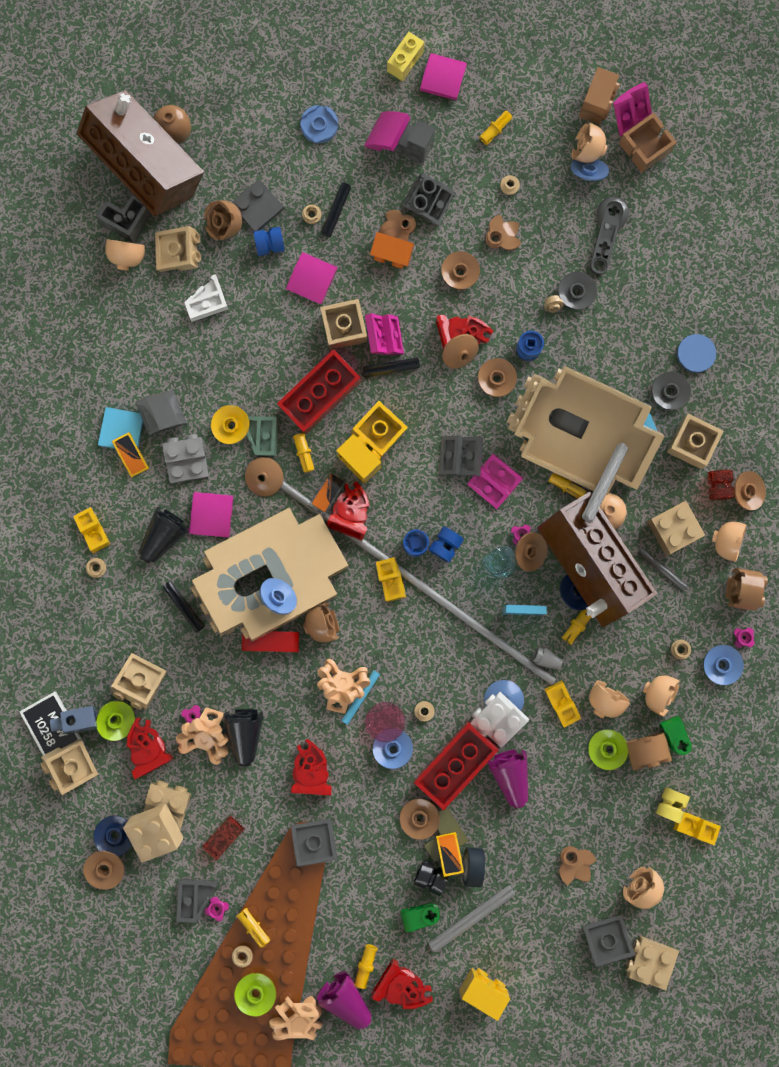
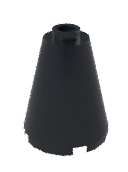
M161 507L155 509L139 549L140 558L146 563H155L190 530L188 525L186 528L182 525L184 521L174 513L166 509L164 512L160 511Z
M236 709L235 714H230V711H227L223 714V721L234 761L239 763V766H250L256 757L263 722V712L261 711L258 714L256 709Z

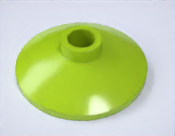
M112 701L105 704L99 710L96 717L98 733L110 741H117L126 737L135 721L132 708L122 701ZM113 716H115L116 720L114 722H110V719Z
M607 729L597 732L589 743L591 760L596 766L604 770L619 768L628 757L625 738L614 730ZM609 745L613 747L612 753L607 751Z
M248 974L236 986L235 1002L243 1013L249 1016H261L267 1013L274 1005L276 999L275 986L263 974ZM257 989L260 995L254 996L252 991Z

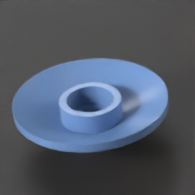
M598 159L592 163H582L573 160L571 163L572 172L586 181L602 180L609 173L608 166Z
M270 578L262 583L260 597L269 610L285 615L295 609L297 605L296 594L286 582Z
M719 645L708 651L704 658L703 666L705 674L712 682L719 685H729L740 678L744 663L736 649L727 645ZM721 661L725 663L723 669L719 668V662Z
M500 680L491 684L487 689L484 702L492 694L496 696L501 692L520 711L522 710L524 696L521 689L515 683L508 680Z
M388 729L381 732L373 744V754L376 761L388 769H397L408 763L413 753V744L410 737L399 729ZM392 747L397 748V752L394 754L390 753V748Z

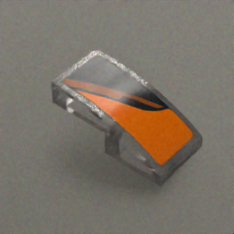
M330 471L308 507L325 517L347 481Z

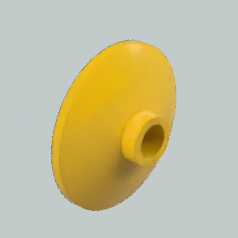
M223 406L213 415L211 421L212 433L222 443H238L248 433L249 418L245 411L238 406ZM234 422L235 427L230 429L229 424Z

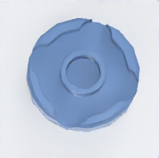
M314 105L303 113L300 123L301 131L309 141L325 143L336 135L338 130L337 116L329 107Z
M693 334L687 336L677 348L679 364L691 373L706 371L713 365L716 359L714 343L704 335Z

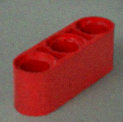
M272 631L253 642L249 638L245 639L242 634L241 651L299 652L300 632Z

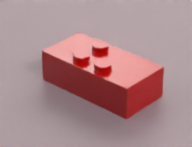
M333 349L277 405L307 434L358 386L362 379Z
M467 721L414 779V784L444 811L499 751L498 747Z

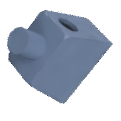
M93 706L60 712L61 718L50 720L52 732L63 730L65 734L97 730L96 728H98L96 722L97 709ZM75 718V724L70 725V720Z

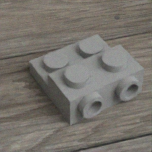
M192 434L186 436V440L178 441V438H170L166 440L167 443L162 444L170 484L209 477L202 437Z

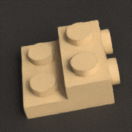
M186 226L155 232L156 270L163 272L174 269L184 271L198 268L201 254L197 250V244L200 243V235L197 230Z
M131 653L113 682L111 692H113V696L116 699L123 701L125 698L131 701V706L138 710L144 708L147 710L167 671Z
M81 739L63 748L58 747L41 757L43 762L40 763V766L45 774L49 773L51 788L54 792L57 790L61 795L98 775Z
M157 780L156 783L150 784L144 811L166 803L181 831L191 793L187 792L188 789L185 787L176 786L172 788L168 787L167 782Z
M639 936V939L635 940L632 946L635 957H632V960L629 959L626 963V975L633 980L666 990L679 950Z

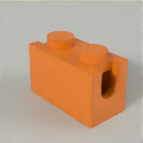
M376 232L370 255L374 256L373 260L385 263V260L392 261V266L403 269L404 265H409L415 243Z

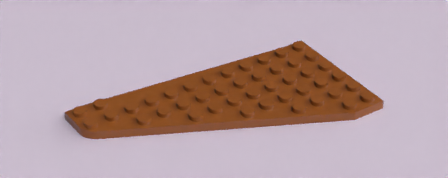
M302 821V822H298V823H296V824L307 823V822H306V821ZM291 828L286 833L240 911L241 913L247 908L257 923L260 922L259 926L270 939L269 943L262 948L259 947L250 933H246L247 929L241 921L236 918L171 1028L168 1064L204 1067H291L295 1038L273 1039V1029L270 1027L269 1021L276 1017L282 1018L275 1006L283 1004L287 996L293 1003H301L325 862L297 867ZM238 946H247L252 951V961L246 967H238L232 960V953ZM240 953V959H245L246 954ZM248 974H263L275 986L276 999L274 1005L267 1013L261 1016H249L243 1013L235 1002L236 986ZM255 989L252 991V994L258 996L260 992ZM292 1008L285 1012L288 1018L295 1013Z

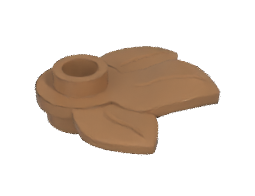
M398 210L386 212L388 221L380 227L379 233L408 241L409 234L416 228L415 219L410 215H403ZM405 221L409 222L408 227H403Z
M501 215L492 218L489 223L490 231L486 234L485 238L487 245L491 248L501 247L505 250L518 248L521 245V241L515 236L518 232L519 223L512 221L504 223ZM493 236H496L499 240L497 242H493L491 238Z
M572 846L565 847L560 854L562 864L559 868V874L562 881L569 885L575 877L581 881L589 882L591 877L589 865L596 861L595 856L588 850H577ZM568 853H573L574 858L572 860L567 859Z

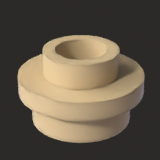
M509 175L502 179L500 187L503 193L513 195L519 190L520 183L516 177ZM512 182L514 186L509 187L507 183Z
M308 205L303 209L302 217L306 223L316 224L321 219V210L316 205ZM310 212H314L316 215L315 217L311 218L308 216V214Z
M556 295L546 298L544 308L551 313L558 312L564 305L563 300Z
M93 558L88 561L86 571L91 577L99 578L105 574L106 564L102 559ZM96 564L100 566L97 572L93 570V566Z
M677 640L671 646V653L676 659H686L691 653V646L685 640ZM679 646H682L684 648L683 653H679L677 651V648Z
M427 701L418 703L414 711L415 716L420 721H429L434 716L433 705ZM422 708L428 709L427 715L421 714Z
M238 946L232 953V960L238 967L248 966L253 958L252 951L247 946ZM245 953L246 958L240 959L239 954Z

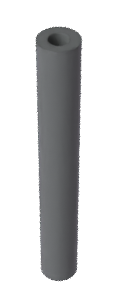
M643 547L637 552L680 590L684 591L688 585Z

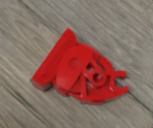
M438 315L436 317V325L443 350L446 344L458 335H472L479 345L480 342L485 344L489 342V338L483 336L484 333L489 335L493 333V330L486 323L469 315L468 318L461 319L457 316L449 320L445 315Z
M355 481L352 484L355 488L354 490L348 488V483L344 485V492L339 495L334 504L332 515H330L326 526L363 541L367 531V527L363 524H365L368 517L366 512L369 508V501L363 488Z
M136 718L127 736V747L131 751L130 759L136 766L132 771L134 779H139L174 760L171 754L166 753L165 743L158 732L150 728L151 720L146 719V725L141 727L140 721L142 718Z
M306 739L305 742L309 745L307 750H303L300 744L297 746L300 753L294 762L293 779L295 784L291 788V793L331 796L332 786L326 784L329 772H327L325 754L312 741ZM304 758L303 765L300 766V760Z
M392 958L371 992L372 999L380 1002L385 998L392 1005L399 1004L403 1006V1009H417L433 1001L432 995L429 997L424 996L426 991H432L431 986L423 985L422 980L411 970L399 967L398 961Z

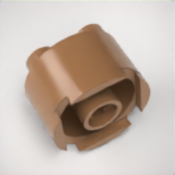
M734 568L732 570L734 572L733 577H728L725 597L730 601L727 605L732 608L751 611L757 610L758 607L762 608L765 604V597L763 595L764 588L768 583L767 576H763L758 571Z
M664 733L652 734L626 742L632 770L642 769L644 765L651 768L659 766L660 763L672 761Z

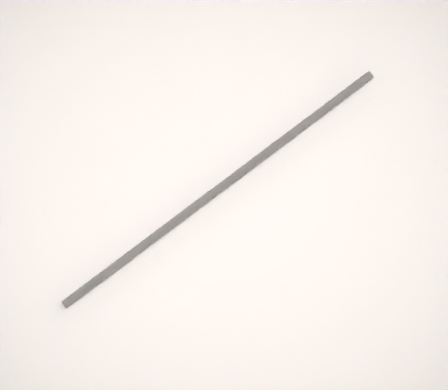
M283 481L282 490L315 514H320L323 520L328 521L330 514L312 505L311 500ZM345 535L378 560L389 559L388 556L363 539L361 541ZM398 564L401 576L547 683L553 685L556 680L553 676L535 665L531 660Z

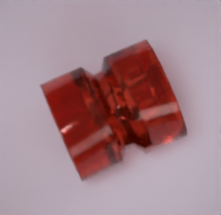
M733 470L707 472L708 484L711 485L708 489L709 500H729L735 498L734 486L731 485L734 481ZM724 485V488L718 489V486Z

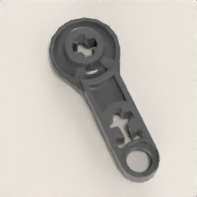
M611 196L605 198L597 208L600 229L590 263V270L594 275L600 276L606 272L617 232L627 222L629 217L628 205L619 197ZM612 208L616 209L615 212H618V214H615V216H611V212L609 213L608 211H611ZM606 244V248L609 250L605 251L603 257H596V255L600 256L602 248L600 247ZM601 262L604 265V269L597 271L594 268V263Z

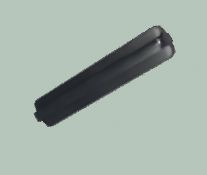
M345 182L341 183L322 228L324 236L331 237L350 192L351 186Z
M416 357L364 366L363 375L367 378L420 368V362Z
M169 581L164 584L163 589L194 631H201L205 627L173 582Z

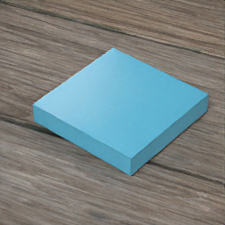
M106 407L98 445L115 449L112 440L130 432L139 448L143 428L140 413Z
M506 605L503 607L502 614L542 616L547 614V607Z

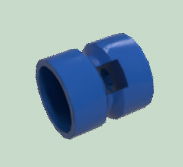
M280 227L270 228L268 232L265 230L253 231L258 256L269 255L270 251L274 253L285 252Z
M532 330L523 333L516 346L519 358L524 361L537 359L544 346L543 337L538 332Z
M443 526L437 535L438 540H434L428 550L443 561L450 563L455 555L454 550L459 549L464 539L451 529Z
M418 529L409 531L403 540L404 551L412 557L422 556L429 546L427 534Z

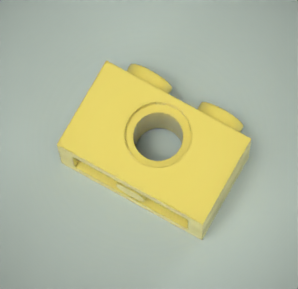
M408 32L387 61V72L404 81L423 54L425 42Z

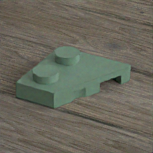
M248 416L249 430L247 437L252 444L255 455L276 457L278 418Z

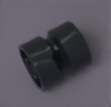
M423 860L413 884L422 889L428 887L429 892L440 896L449 876L444 877L441 867L436 869L433 863Z

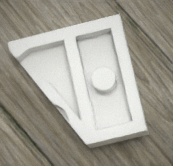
M216 274L210 277L211 280L204 287L201 286L193 296H190L185 301L191 322L228 310Z

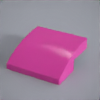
M431 53L420 91L457 100L467 63Z
M645 82L626 91L613 103L620 137L652 114L648 85Z
M394 111L382 112L364 146L377 151L382 149L394 151L410 120L409 115Z
M302 252L286 289L322 304L338 267Z
M370 313L365 315L371 353L378 355L404 354L398 317L390 314L380 316Z
M493 453L481 467V475L474 476L467 485L498 509L522 481L523 477Z
M194 492L190 534L229 537L233 511V495Z

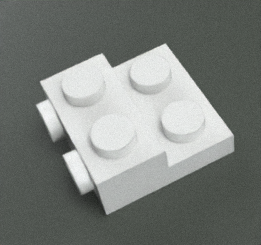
M499 692L496 696L492 694L484 702L486 706L483 709L479 707L471 715L473 717L471 724L485 737L488 735L502 748L529 721V718Z

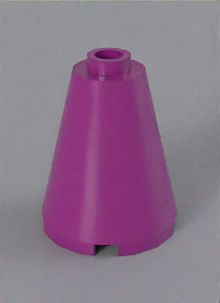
M515 749L494 755L495 759L489 760L487 764L509 806L518 809L524 807L525 803L528 802V763L526 751L521 750L522 753H517Z
M346 971L335 974L333 977L336 980L330 985L327 981L320 989L316 998L318 1000L317 1003L355 1029L367 1028L371 1023L372 1015L350 975Z

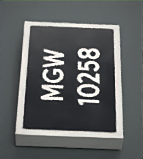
M57 692L51 693L20 711L43 756L58 747L63 748L78 739L82 740L79 733L65 734L63 730L51 731L50 720L61 718L60 712L67 711ZM70 720L69 724L74 725L73 721Z

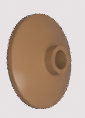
M458 251L451 253L445 258L441 273L446 284L454 289L462 290L476 283L480 274V266L473 255ZM457 270H463L464 274L458 275Z
M469 334L458 335L451 339L444 347L442 353L444 363L450 368H461L469 364L478 352L477 340Z
M495 358L488 360L481 366L478 373V382L486 394L493 397H502L514 389L517 382V373L510 362ZM499 376L500 382H495L493 377Z
M257 458L246 469V484L256 495L263 497L271 496L278 492L283 484L282 469L277 462L270 458ZM260 475H263L265 477L264 481H261L259 479Z
M747 471L737 477L734 484V495L738 504L746 510H756L762 506L766 496V489L762 478L757 473Z
M535 532L527 533L517 543L515 559L517 565L522 570L535 571L543 565L544 559L547 557L548 547L541 534Z
M413 799L406 803L401 810V827L411 838L418 840L427 839L439 827V812L436 806L426 799ZM419 814H422L424 816V821L421 822L418 820L417 817Z
M97 851L86 859L83 873L88 883L93 887L111 889L121 882L124 876V865L116 854L109 851ZM102 865H106L109 869H103Z

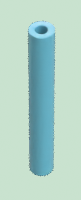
M373 670L369 676L370 685L363 689L364 697L361 699L355 698L341 721L347 725L349 724L380 676L378 672Z

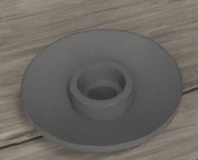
M571 272L561 280L558 294L565 306L574 310H581L589 307L594 302L597 295V286L593 278L588 274ZM576 289L580 291V295L578 296L574 295L573 291Z
M677 372L662 373L655 379L652 385L654 401L666 410H677L683 407L691 395V387L688 380ZM667 389L673 390V395H668Z

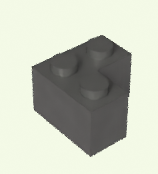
M419 120L415 127L407 124L394 152L398 154L404 153L412 161L424 163L434 144L436 128Z
M132 194L123 210L105 201L96 218L102 226L134 243L152 213Z

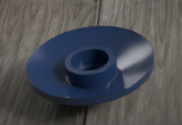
M568 574L565 575L560 582V595L563 601L574 610H586L588 607L587 603Z
M117 815L102 819L94 830V843L99 851L112 852L117 856L126 853L132 846L123 829L128 820ZM114 831L118 832V839L112 837Z

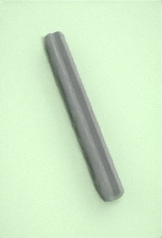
M624 443L617 444L582 515V519L587 523L594 520L628 451V447Z
M511 886L505 887L429 942L431 950L437 952L515 896Z

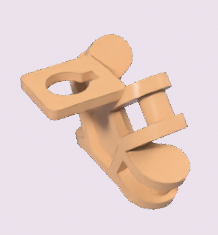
M327 659L324 662L325 666L320 667L317 671L321 678L317 686L320 690L324 691L323 694L328 699L327 710L346 714L348 704L353 703L355 698L361 699L364 697L363 689L370 685V679L367 678L368 670L366 667H360L352 673L343 672L338 669L333 660ZM337 702L340 703L342 707L338 708L333 706L332 704H335Z
M205 708L200 718L194 719L191 723L183 724L182 733L176 736V741L180 744L178 747L179 753L186 754L195 748L207 751L210 761L218 765L222 761V757H226L229 752L225 745L229 739L226 734L221 733L222 728L220 726L224 713ZM213 714L217 719L208 720L207 715Z
M287 996L283 1004L275 1006L282 1018L276 1017L269 1021L270 1027L273 1029V1039H315L316 1030L321 1029L323 1025L322 1022L317 1020L323 1010L319 1004L316 1005V1000L313 996L307 997L303 1003H293ZM292 1008L295 1013L288 1018L285 1012Z

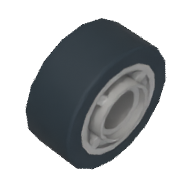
M467 847L462 863L464 873H462L463 883L465 887L480 888L485 877L483 848Z

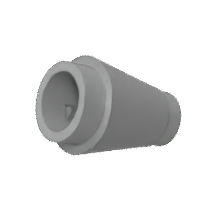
M538 646L532 655V661L538 666L559 670L563 663V659H560L545 647L541 648Z

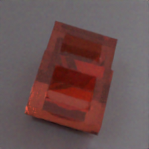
M230 815L205 842L202 848L217 861L245 828Z

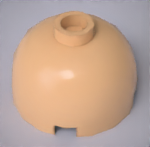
M589 122L584 124L576 136L578 140L577 150L573 148L571 156L576 161L592 163L606 153V137L600 127Z
M107 239L105 253L107 259L117 265V269L129 271V267H135L143 260L145 245Z
M609 493L605 496L600 508L616 530L625 521L627 515L626 505L619 496Z
M732 521L722 525L719 531L715 530L712 542H716L715 550L717 554L726 560L736 562L747 525Z
M658 676L651 683L647 682L643 692L646 693L645 701L648 708L664 717L669 711L665 709L666 706H669L671 702L673 703L676 697L680 680L670 676Z
M597 680L589 694L590 704L595 709L593 712L601 718L605 716L615 718L622 715L630 705V700L618 690L614 691L609 687L605 688L607 684Z
M640 867L635 870L630 876L634 880L627 888L625 886L623 888V896L630 904L637 908L650 909L657 905L663 897V880L651 867L648 869Z

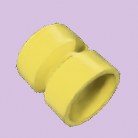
M665 787L662 794L663 802L658 804L655 813L681 823L684 815L682 809L687 807L690 797Z

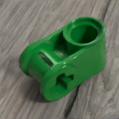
M678 715L659 723V727L663 729L673 753L677 755H687L690 753L692 744L685 731V726ZM679 742L685 744L682 749L677 748L680 745Z
M426 903L400 910L405 932H413L437 924L440 919L439 907L434 903ZM429 910H431L432 913H434L433 918H430V916L427 915Z

